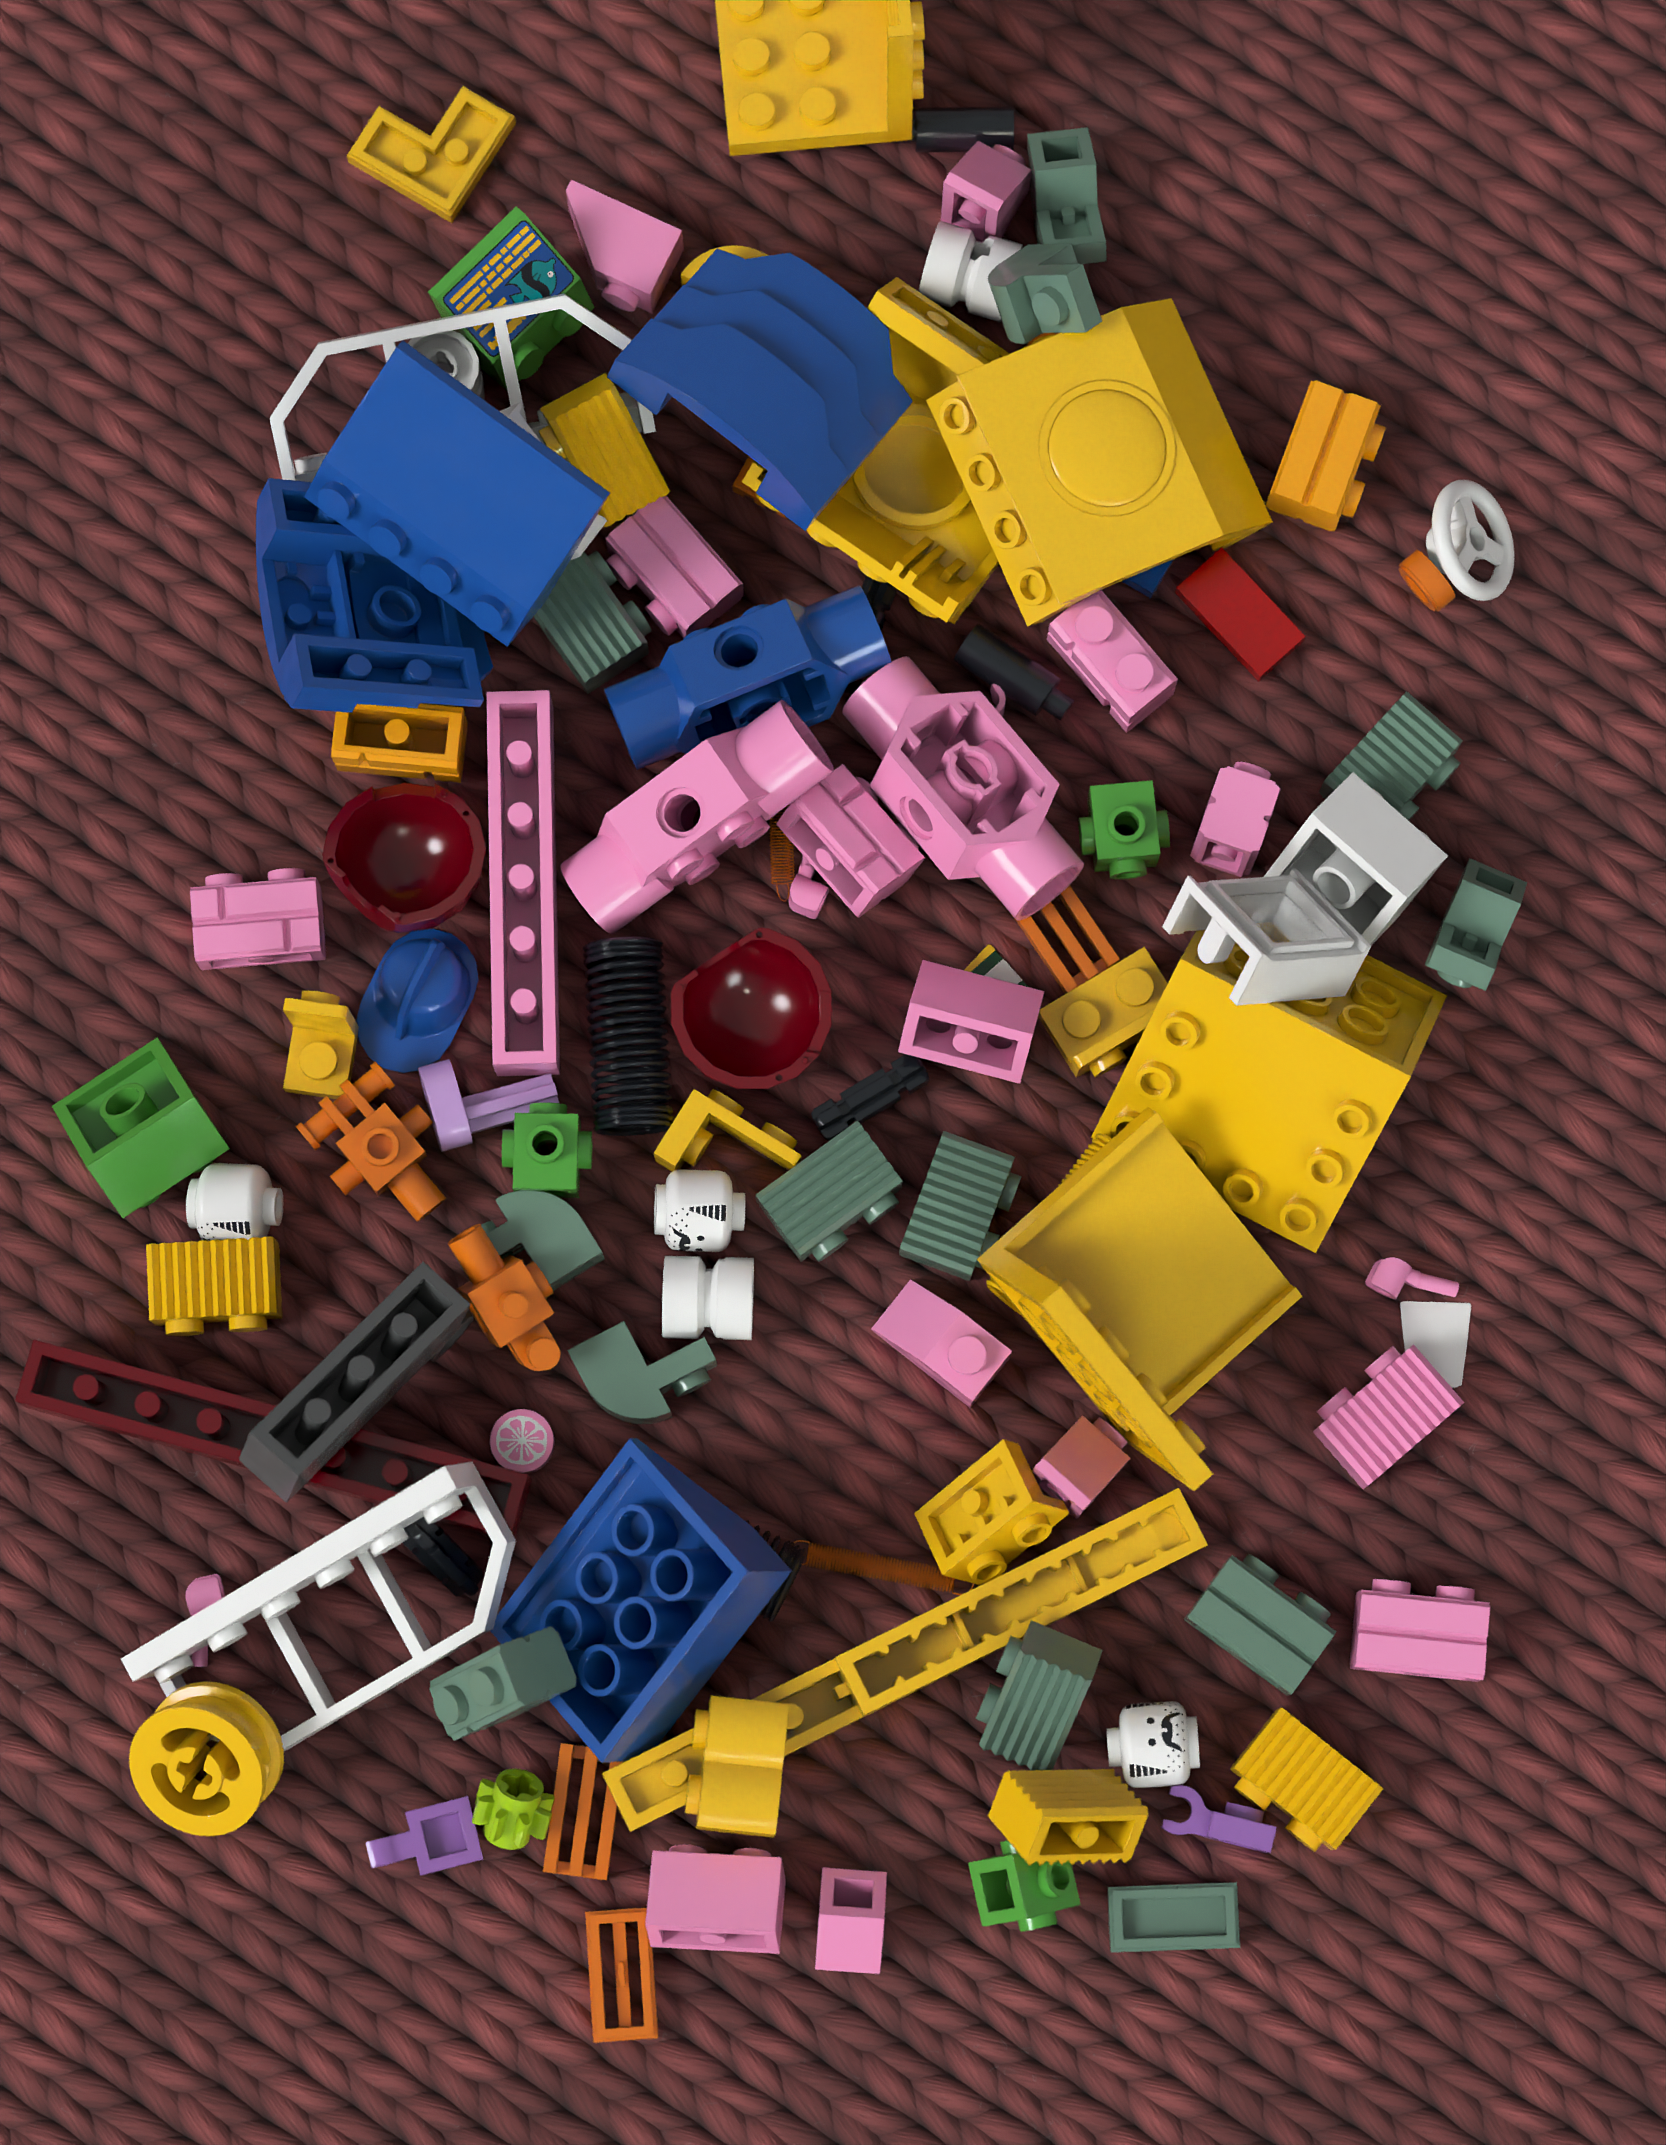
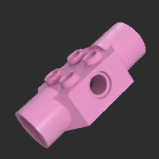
M905 656L882 667L850 696L843 707L842 713L882 760L870 784L871 789L948 880L980 877L1017 921H1020L1035 914L1053 901L1077 878L1084 867L1083 861L1045 818L1060 784L981 691L940 694L910 657Z
M780 700L747 726L707 738L607 812L597 837L560 864L562 874L588 914L606 932L614 934L674 890L675 886L682 884L684 881H687L689 885H693L709 876L720 865L716 858L734 844L738 848H743L763 836L770 828L766 822L768 819L834 771V767L825 750L801 717L789 704ZM700 808L699 821L695 825V827H693V819L695 813Z

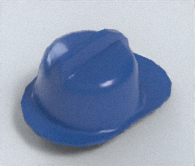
M436 929L412 931L392 944L384 954L361 1000L356 1019L359 1026L358 1039L369 1058L384 1069L407 1073L418 1071V1067L435 1063L442 1057L458 1031L474 998L479 981L476 960L465 943L451 933Z

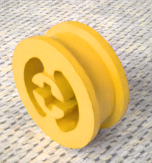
M217 1682L187 1684L168 1695L158 1706L155 1713L148 1717L136 1732L129 1755L131 1777L138 1794L146 1806L168 1825L185 1833L198 1836L227 1834L245 1824L256 1812L261 1802L270 1795L278 1784L284 1765V1749L281 1736L267 1711L243 1691ZM214 1735L220 1740L210 1751V1747L206 1744ZM204 1766V1771L207 1775L199 1782L194 1777Z

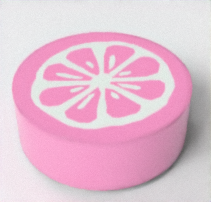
M516 1409L504 1414L497 1420L491 1431L490 1447L492 1454L497 1462L506 1469L524 1474L536 1472L547 1464L554 1451V1434L549 1423L544 1417L532 1410Z

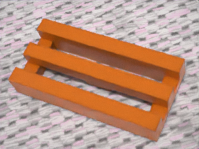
M1070 885L1059 895V898L1100 957V960L1095 963L1091 962L1052 902L1040 911L1081 970L1080 973L1073 977L1070 975L1031 916L1020 921L1015 919L1065 994L1120 961Z
M565 1743L560 1745L554 1788L555 1798L551 1809L552 1816L549 1824L543 1872L608 1880L618 1808L608 1786L606 1787L596 1866L584 1864L597 1763L601 1762L587 1746ZM573 1758L583 1759L584 1766L570 1862L559 1861ZM624 1761L606 1763H610L609 1769H611L623 1763Z
M647 1907L585 1912L593 2043L659 2038L653 1947L650 1945L645 1925ZM637 1921L644 2026L632 2027L626 1922ZM612 1923L619 2028H606L600 1924Z

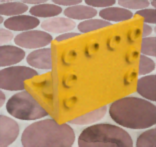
M715 0L730 156L912 140L913 100L924 99L922 70H924V52L922 40H925L922 1Z
M1270 925L1258 926L1273 943L1285 942ZM1197 930L1180 958L1091 1138L1096 1139V1134L1100 1133L1113 1138L1147 1107L1151 1108L1164 1120L1163 1124L1233 1211L1316 1253L1406 1087L1447 995L1367 955L1346 996L1236 1006L1229 996L1249 959V955L1235 943L1226 961L1221 963H1204L1199 958L1198 945L1205 930Z
M1147 1107L985 1251L977 1261L1110 1424L1125 1438L1127 1443L1195 1491L1213 1475L1211 1470L1198 1456L1206 1447L1188 1425L1181 1419L1175 1422L1170 1415L1294 1305L1302 1295L1296 1287L1289 1283L1163 1124L1164 1120L1160 1115Z

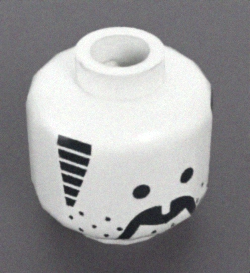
M213 1163L202 1171L200 1178H193L189 1183L186 1197L187 1222L190 1228L198 1230L202 1240L238 1238L249 1240L252 1237H266L270 1226H279L283 1216L281 1188H272L268 1172L259 1165Z
M677 1169L669 1173L665 1185L656 1184L654 1234L664 1235L667 1246L672 1250L723 1251L730 1243L732 1230L744 1231L745 1193L733 1192L732 1181L725 1172L720 1170Z
M1178 1702L1126 1705L1120 1713L1119 1728H1107L1109 1767L1122 1766L1124 1779L1133 1788L1182 1785L1188 1780L1190 1769L1200 1768L1197 1716L1187 1717L1185 1709Z

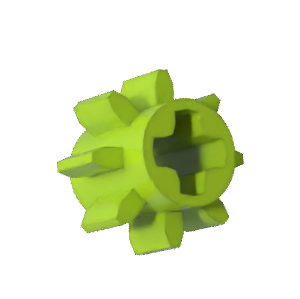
M507 1769L497 1776L495 1783L487 1779L481 1780L475 1800L476 1806L472 1823L484 1825L483 1834L491 1844L507 1850L520 1849L528 1844L531 1836L537 1839H545L555 1797L553 1794L543 1793V1784L533 1773L522 1769Z

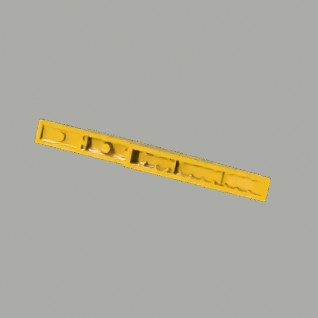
M1177 1488L848 1650L834 1659L751 1700L789 1704L785 1757L1006 1647L1010 1636L1018 1639L1024 1638L1031 1620L1048 1626L1206 1547L1208 1544L1180 1488ZM694 1728L602 1773L630 1832L686 1805L689 1774L701 1775L704 1749L692 1748Z

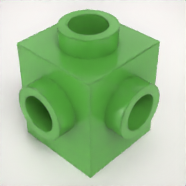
M1153 780L1090 786L1087 797L1089 817L1078 818L1081 854H1093L1094 872L1109 871L1111 879H1132L1145 876L1147 874V867L1157 866L1160 848L1170 847L1167 810L1156 811ZM1124 829L1129 831L1132 835L1124 836L1119 834L1116 830Z
M533 1103L529 1106V1113H515L514 1130L503 1129L502 1167L513 1168V1191L537 1190L550 1193L559 1198H579L580 1169L592 1168V1131H581L579 1115L567 1114V1105ZM553 1143L557 1145L556 1150L550 1155L544 1156L537 1153L544 1144Z
M1004 1840L1000 1842L1002 1854L968 1863L982 1927L1018 1921L1020 1932L1038 1929L1058 1923L1055 1911L1081 1905L1072 1864L1069 1861L1063 1865L1058 1861L1050 1865L1046 1861L1041 1866L1037 1862L1029 1866L1009 1841Z

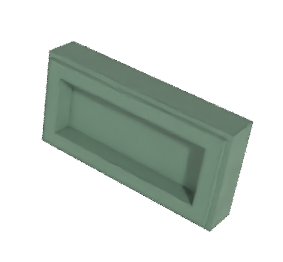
M1237 1882L1107 1887L1110 1952L1240 1948Z

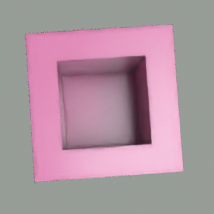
M822 1867L816 1970L880 1974L887 1872Z

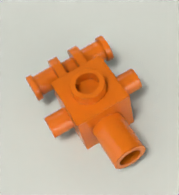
M374 1062L370 1065L371 1069L353 1084L347 1079L339 1085L344 1093L334 1102L326 1096L318 1103L322 1109L304 1124L300 1122L295 1127L315 1151L321 1147L320 1143L339 1128L345 1136L337 1141L336 1145L348 1161L331 1174L330 1178L346 1196L364 1180L378 1196L389 1188L416 1222H419L447 1199L418 1164L427 1155L415 1138L430 1127L433 1122L418 1104L400 1119L396 1117L386 1103L374 1111L369 1103L387 1088L391 1090L395 1086L382 1068ZM359 1110L365 1119L353 1128L347 1119Z
M476 1224L452 1238L448 1245L470 1280L457 1288V1290L471 1304L469 1310L488 1341L499 1348L507 1345L516 1361L530 1370L543 1371L555 1367L560 1359V1349L544 1323L545 1319L555 1314L545 1299L553 1294V1290L537 1264L532 1261L525 1266L521 1259L512 1255L502 1260L481 1224Z

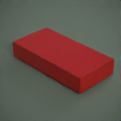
M1222 547L1176 587L1175 594L1258 682L1305 640L1306 636Z

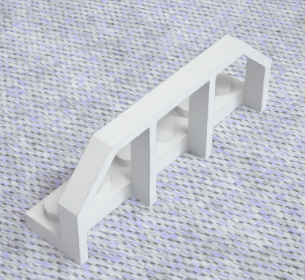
M559 294L318 342L269 418L282 479L312 482L327 453H320L295 459V470L284 422L327 355L383 345L387 362L396 348L397 341L494 322L510 406L519 402L523 406L506 320L562 309L622 350L627 347L632 339L566 294ZM621 393L620 396L638 431H643L644 434L656 432L652 412L628 393ZM523 407L519 413L526 421L525 411ZM541 410L537 411L539 421L528 423V425L544 444L538 431L548 426Z
M466 1462L443 1466L121 1658V1661L132 1681L155 1676L167 1697L176 1689L186 1685L181 1674L194 1666L189 1657L191 1654L208 1644L212 1652H216L238 1641L247 1634L243 1624L261 1613L316 1713L314 1717L281 1736L285 1752L492 1630L516 1540L474 1463ZM465 1492L491 1538L493 1545L473 1623L432 1647L381 1554L407 1540L409 1537L404 1528L420 1518L425 1517L427 1523L432 1524L461 1508L463 1505L458 1496ZM358 1556L413 1658L335 1703L286 1611L301 1602L296 1592L314 1581L322 1589L353 1572L355 1569L350 1560ZM213 1735L210 1740L218 1742L220 1739Z

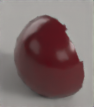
M401 783L374 789L371 786L346 802L328 827L322 856L328 874L350 903L379 927L391 932L401 933L434 928L463 909L479 886L486 845L480 820L461 797L436 783L435 786Z
M756 928L703 962L674 984L671 991V1025L683 1054L705 1076L735 1089H769L798 1077L820 1055L832 1025V991L820 962L798 940L769 928Z

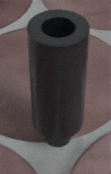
M916 108L915 118L912 120V140L895 141L893 143H916V153L968 152L977 141L991 148L998 144L1014 151V108Z
M979 623L969 633L954 657L956 663L990 686L991 684L1000 686L1005 696L1034 716H1037L1044 709L1061 721L1074 703L1072 698L1057 689L1061 681L1059 677Z

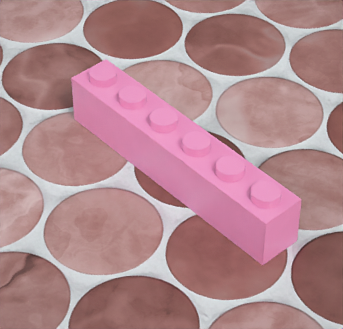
M549 690L486 692L493 1067L497 1076H534L549 1073L551 1075H560L553 704Z

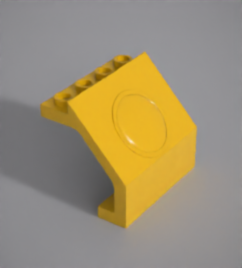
M896 277L875 293L867 309L889 329L893 374L902 384L913 402L810 525L807 532L820 544L831 548L837 547L856 560L859 569L871 579L882 583L888 582L907 595L910 604L920 613L932 618H940L946 623L950 621L952 624H955L999 565V562L926 400L957 382V375L1009 353ZM754 461L742 483L757 492L768 471ZM756 494L757 499L771 510L780 512Z
M1172 298L1120 307L1101 315L1102 322L1085 333H1058L957 375V382L926 400L1027 626L1042 623L1104 588L1209 544L1213 551L1219 550L1221 547L1223 549L1273 523Z

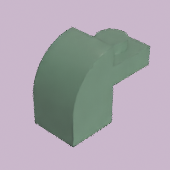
M1088 127L1027 134L1028 165L1032 169L1030 193L1037 244L1071 243L1078 264L1107 261L1106 240L1097 201L1096 160Z
M1071 243L1027 245L998 264L988 275V282L1007 337L1011 342L1026 344L1041 333H1085L1102 322L1083 264H1078Z
M1469 858L1432 943L1425 966L1437 970L1438 975L1452 985L1462 988H1470L1473 985L1486 991L1495 972L1502 945L1521 906L1527 882Z
M520 1190L496 1198L495 1201L507 1222L499 1227H496L492 1220L482 1224L483 1229L502 1260L509 1255L516 1256L525 1250L531 1261H534L540 1268L553 1291L605 1260L600 1247L579 1214L567 1202L550 1193L537 1190Z
M624 1321L567 1350L594 1401L611 1416L634 1424H653L672 1418L671 1411L662 1394L673 1389L676 1396L681 1397L711 1381L707 1371L717 1366L716 1358L705 1337L647 1366Z

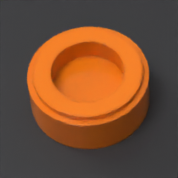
M1415 550L1399 564V572L1406 584L1430 610L1439 612L1456 598L1454 590L1443 574L1419 550Z

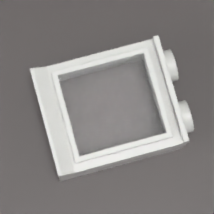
M1292 869L1288 876L1210 880L1209 882L1199 883L1191 876H1187L1162 926L1169 935L1183 934L1184 931L1205 930L1198 945V955L1204 963H1221L1226 961L1235 943L1249 955V959L1229 996L1236 1006L1346 996L1371 948V945L1297 869Z

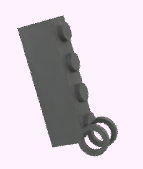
M422 1262L249 1433L239 1461L287 1503L429 1360L432 1362L437 1361L457 1342L474 1320V1316L469 1310L471 1304L427 1264Z

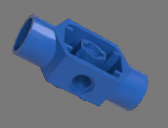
M857 585L806 607L788 599H783L771 605L761 604L754 606L744 612L741 617L715 628L695 630L682 641L668 647L660 666L604 688V692L636 770H639L678 753L687 754L707 738L747 726L780 700L789 704L808 727L830 719L848 684L876 673L882 667L891 663V658L869 601L861 586Z

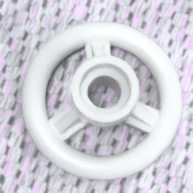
M1456 480L1445 486L1435 501L1432 513V528L1428 531L1426 537L1428 557L1442 574L1447 575L1452 584L1461 593L1478 601L1492 600L1504 592L1511 580L1514 569V545L1506 516L1492 494L1483 486L1473 481ZM1473 503L1485 516L1494 540L1487 537L1484 528L1478 523ZM1484 559L1495 565L1493 575L1487 582L1477 581L1468 573L1474 561Z

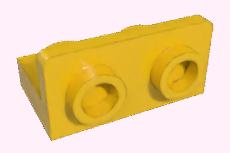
M1144 946L1041 1008L1038 1017L1075 1077L1077 1078L1091 1070L1094 1077L1097 1078L1127 1059L1123 1050L1140 1040L1168 983Z
M1003 1439L914 1514L942 1575L981 1585L1001 1576L1006 1571L1007 1564L1029 1546L1036 1545L1045 1540L1051 1534L1052 1527L1065 1518L1069 1511L1064 1501L1043 1495L1020 1445Z

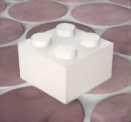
M1352 772L1311 813L1264 877L1288 876L1292 869H1297L1372 946L1397 920L1448 855L1435 845L1425 833L1418 830L1384 800L1380 793Z

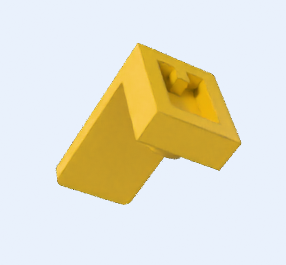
M302 991L301 1000L285 998L283 1012L293 1026L283 1085L285 1092L324 1098L327 1096L331 1099H337L344 1093L339 1085L347 1079L351 1082L359 1026L349 1008L339 1005V996L319 991Z
M693 1089L654 1151L655 1161L671 1172L681 1169L685 1162L694 1167L713 1138V1134L705 1130L711 1122L787 1170L800 1163L802 1155L793 1150L798 1142L791 1135L768 1122H765L760 1130L740 1117L744 1110L741 1105L714 1089L711 1090L708 1097Z

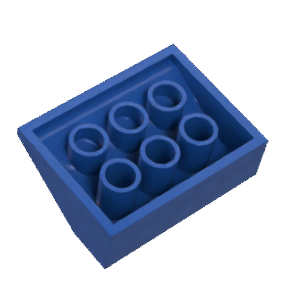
M402 341L395 348L325 456L304 498L321 509L328 517L336 520L370 545L378 554L386 557L419 581L430 592L438 595L472 620L480 629L488 632L508 647L544 605L610 492L412 346Z
M630 1438L496 1616L494 1628L490 1631L501 1644L525 1637L551 1626L555 1631H558L577 1678L576 1687L555 1696L549 1701L602 1763L627 1761L658 1746L792 1570L750 1524L639 1439Z

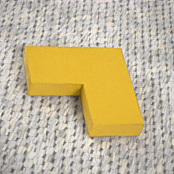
M464 86L431 136L378 106L347 154V159L353 166L452 223L515 126V116Z

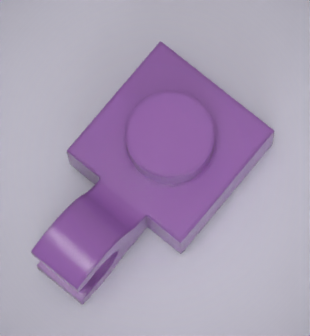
M1183 1785L1169 1788V1795L1183 1798L1189 1803L1190 1815L1182 1823L1162 1819L1160 1827L1166 1832L1174 1835L1195 1834L1204 1838L1264 1853H1271L1277 1827L1262 1824L1264 1811L1229 1802L1226 1804L1224 1814L1210 1811L1205 1807L1201 1796L1194 1789Z
M468 1796L407 1811L405 1814L410 1831L365 1842L371 1868L416 1857L421 1876L484 1860L476 1827L472 1823L473 1814Z

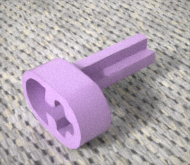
M449 1059L418 1067L424 1097L441 1152L472 1144L471 1134L514 1122L515 1113H529L530 1104L559 1103L551 1073L461 1098L454 1070Z

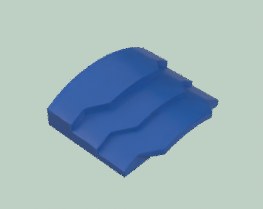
M716 249L691 279L677 291L654 319L651 318L620 353L607 375L608 379L656 416L672 397L764 467L768 472L756 494L804 531L810 527L913 402L902 384L893 374L889 329L844 288L792 253L744 259L732 253Z
M268 478L257 500V583L262 625L270 662L278 686L289 706L293 709L352 713L357 704L418 708L420 703L480 707L484 701L481 681L490 674L494 667L489 655L484 631L472 620L438 595L430 592L419 581L386 557L378 554L370 545L336 520L328 517L321 509L304 498L312 482Z

